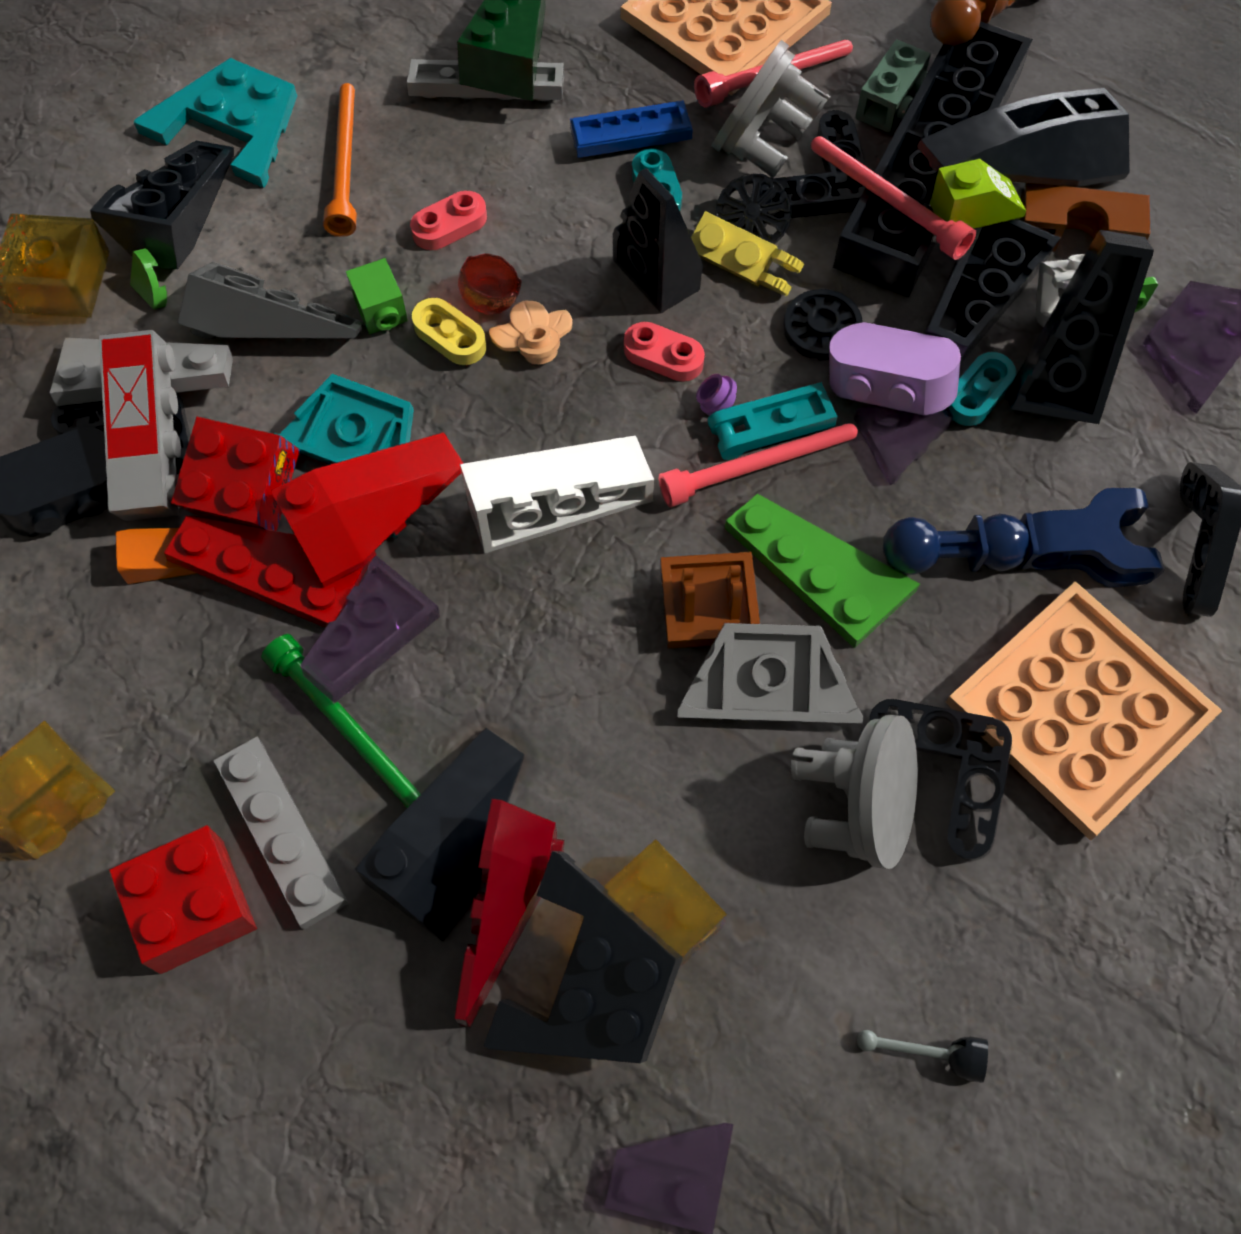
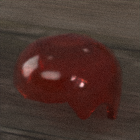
M489 253L468 256L460 269L458 277V288L463 301L474 311L487 315L500 314L508 310L516 302L522 285V280L518 278L517 272L502 256Z

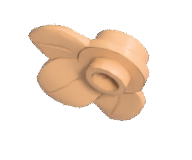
M525 300L512 308L510 313L511 322L490 328L489 334L492 342L501 350L519 351L529 363L539 365L548 363L557 356L560 338L571 331L573 321L567 310H557L548 314L545 307L539 302Z

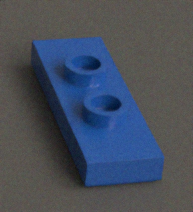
M684 100L570 118V130L578 158L691 140L693 133Z

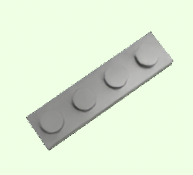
M411 59L407 78L408 96H422L424 98L521 99L460 85L458 60ZM537 62L533 99L539 101L562 100L564 63Z
M258 736L213 760L300 927L305 930L348 905L349 903Z

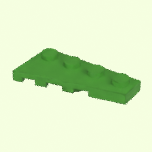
M758 493L731 515L725 523V529L749 552H752L762 564L854 648L906 602L920 585V583Z

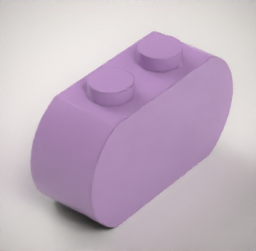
M866 322L852 324L838 331L830 341V386L833 392L841 398L920 415L934 414L949 407L957 397L961 359L960 350L949 338Z

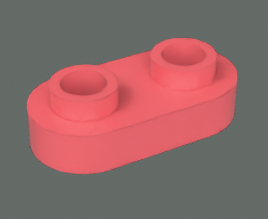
M460 191L418 211L410 222L414 242L422 249L438 250L481 229L487 220L485 200L476 192Z
M651 322L633 324L624 335V354L635 365L682 382L695 379L703 370L704 349L693 338ZM683 352L688 354V356H680L678 353Z

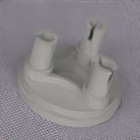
M783 40L778 43L711 145L718 152L722 149L728 154L732 153L741 161L743 158H746L768 174L770 178L776 176L788 156L783 155L759 137L760 132L758 129L764 120L766 122L772 120L798 141L830 97L800 76L802 71L791 63L796 55L788 50L790 46ZM785 97L788 98V99H789L790 101H792L794 104H796V105L799 106L801 109H803L805 112H807L809 115H811V117H808L807 115H805L804 113H802L800 110H798V109H797L796 107H794L792 104H790L789 102H787L784 98H785Z
M885 715L881 719L871 720L865 726L858 742L826 738L822 751L796 748L793 756L794 758H800V761L791 760V774L794 780L835 783L838 789L845 791L848 798L849 822L821 819L815 816L808 818L804 831L806 847L846 851L849 857L868 861L873 867L891 869L896 866L905 851L910 836L917 795V751L909 721L904 716Z

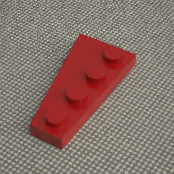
M186 515L164 552L167 561L333 632L371 563L370 561L362 568L323 587L294 534Z

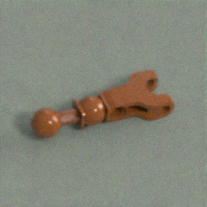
M938 0L930 17L932 33L943 45L957 46L965 44L978 31L980 21L988 24L992 18L998 16L1016 0Z

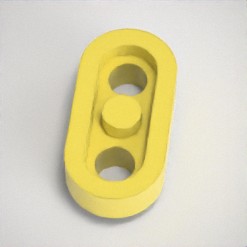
M428 298L422 300L414 307L412 321L416 334L450 361L459 365H470L476 363L484 356L486 340L482 327L450 303L440 298ZM434 323L440 324L436 327H430V325Z

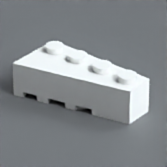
M636 436L460 464L469 510L485 554L653 502L654 478Z

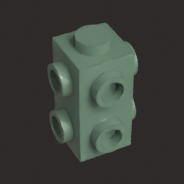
M896 39L861 89L855 119L891 133L899 119L902 120L926 77L931 53Z

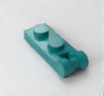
M822 382L716 411L708 417L707 422L712 434L717 435L720 440L717 447L722 459L732 460L741 456L745 451L834 427L837 415ZM744 424L746 431L735 434L733 428Z

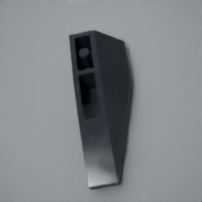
M1105 88L1057 92L1023 99L973 116L921 139L917 147L928 159L930 167L936 172L941 167L981 159L1012 182L1069 187L1123 180L1130 173L1129 113Z

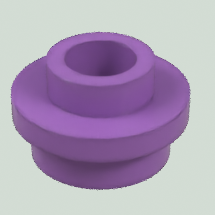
M713 374L706 378L700 385L696 395L701 410L710 416L716 411L732 407L736 399L737 384L729 376H721L720 374Z

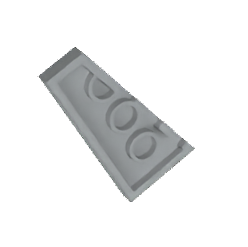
M65 338L50 390V395L56 406L103 401L99 339ZM166 342L172 347L175 356V370L170 372L171 387L175 392L229 387L233 357L228 345Z

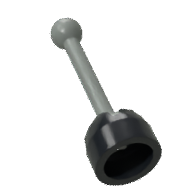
M863 1030L857 1036V1044L863 1051L868 1052L875 1048L944 1059L947 1060L950 1069L957 1076L965 1080L983 1083L986 1077L988 1064L987 1039L972 1036L962 1037L953 1041L951 1046L945 1049L877 1037L871 1030Z

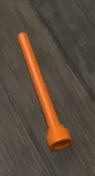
M343 83L339 89L333 200L325 207L323 218L324 229L329 234L338 237L353 234L356 230L357 219L356 210L349 202L355 89L350 83Z

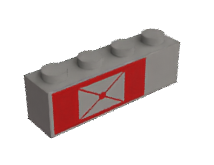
M154 330L100 335L99 346L109 512L124 521L179 516V507L171 504L179 477L176 474L175 458L180 457L181 454L180 439L173 427V414L178 412L177 395L171 387L170 372L175 370L173 349Z

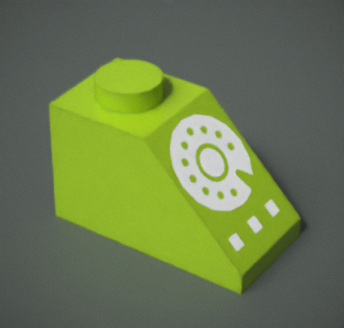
M981 159L939 168L930 205L934 213L945 221L953 220L957 222L961 220L975 229L1025 216L1026 209L1011 180Z

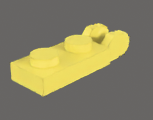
M707 211L704 212L691 236L701 259L758 287L762 285L784 296L789 294L792 287L782 278L766 273L772 261L791 272L800 273L804 266L801 260L778 249L776 245Z

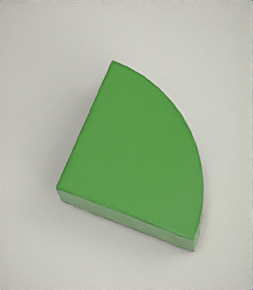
M144 248L133 251L130 286L153 309L166 307V286L159 287L153 267L158 266L151 253Z

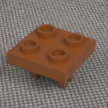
M752 552L660 558L667 649L712 646L724 623L760 624Z

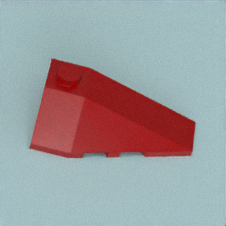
M443 432L313 469L271 490V493L323 587L370 562L377 555L375 550L392 533L397 536L407 526L405 521L421 505H429L462 473L460 464L464 463Z

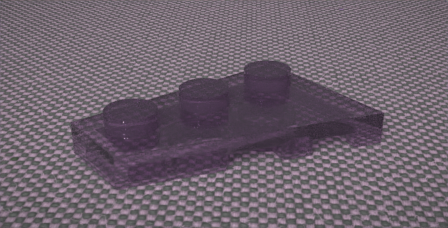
M375 556L368 565V574L360 586H354L346 597L347 605L336 621L329 622L300 665L303 676L333 703L340 700L440 617L439 607L378 556Z

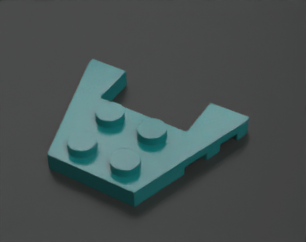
M229 58L134 120V125L139 134L166 146L189 119L242 140L248 144L230 164L234 176L265 188L269 180L268 170L270 164L275 162L278 154L277 143L281 133L286 131L297 99V93L294 84Z
M331 374L294 412L296 418L277 435H281L299 448V454L331 465L410 442L414 409L409 401ZM393 533L390 535L391 537L397 539V536H395Z

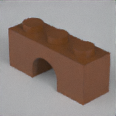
M1026 183L1020 197L1026 213L1024 217L1017 219L1058 236L1060 239L1064 230L1071 228L1083 230L1093 239L1099 230L1142 236L1147 240L1151 234L1150 195ZM1060 240L1058 241V243L1056 244V246H1055V248L1053 249L1052 252H1055V251H1056V248H1057V246H1058Z

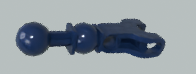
M1107 488L1095 495L1089 505L1083 509L1042 511L1034 514L1024 513L1020 520L1013 515L1001 513L989 516L984 520L981 515H974L966 530L937 531L933 525L924 519L908 517L894 523L888 528L883 537V554L887 563L899 573L909 575L925 572L937 562L938 558L968 557L969 567L972 572L978 571L982 564L988 569L1006 571L1015 568L1019 564L1021 569H1080L1098 583L1113 588L1148 584L1165 571L1161 553L1156 548L1134 545L1124 537L1120 530V527L1130 526L1137 522L1147 508H1149L1145 492L1138 488Z

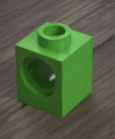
M386 258L346 271L353 299L369 335L381 330H390L408 321L403 296Z

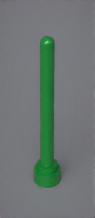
M291 634L281 635L269 643L261 655V659L275 674L281 673L284 677L290 676L404 806L408 808L421 794L304 664L306 658L302 655L304 652L303 647Z

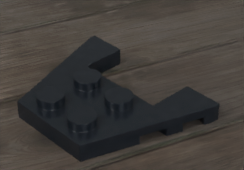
M552 851L536 896L583 915L584 918L549 1018L512 1000H501L494 1014L484 1047L492 1050L643 1063L648 1059L683 957L633 912L626 911L608 894V890L578 868L574 864L576 861L568 854L561 851Z

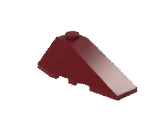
M491 800L479 868H482V883H487L485 893L479 892L477 898L473 900L471 933L476 934L477 937L475 945L468 944L466 948L454 1018L460 1026L469 1028L541 897L536 895L552 851L564 852L565 840L557 839L555 822L503 800Z

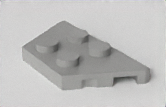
M724 623L677 711V717L863 723V715L846 684L845 676L832 654L831 646L822 627L808 625Z

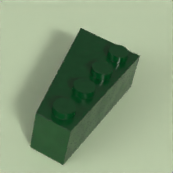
M484 0L457 41L459 84L533 101L546 0Z

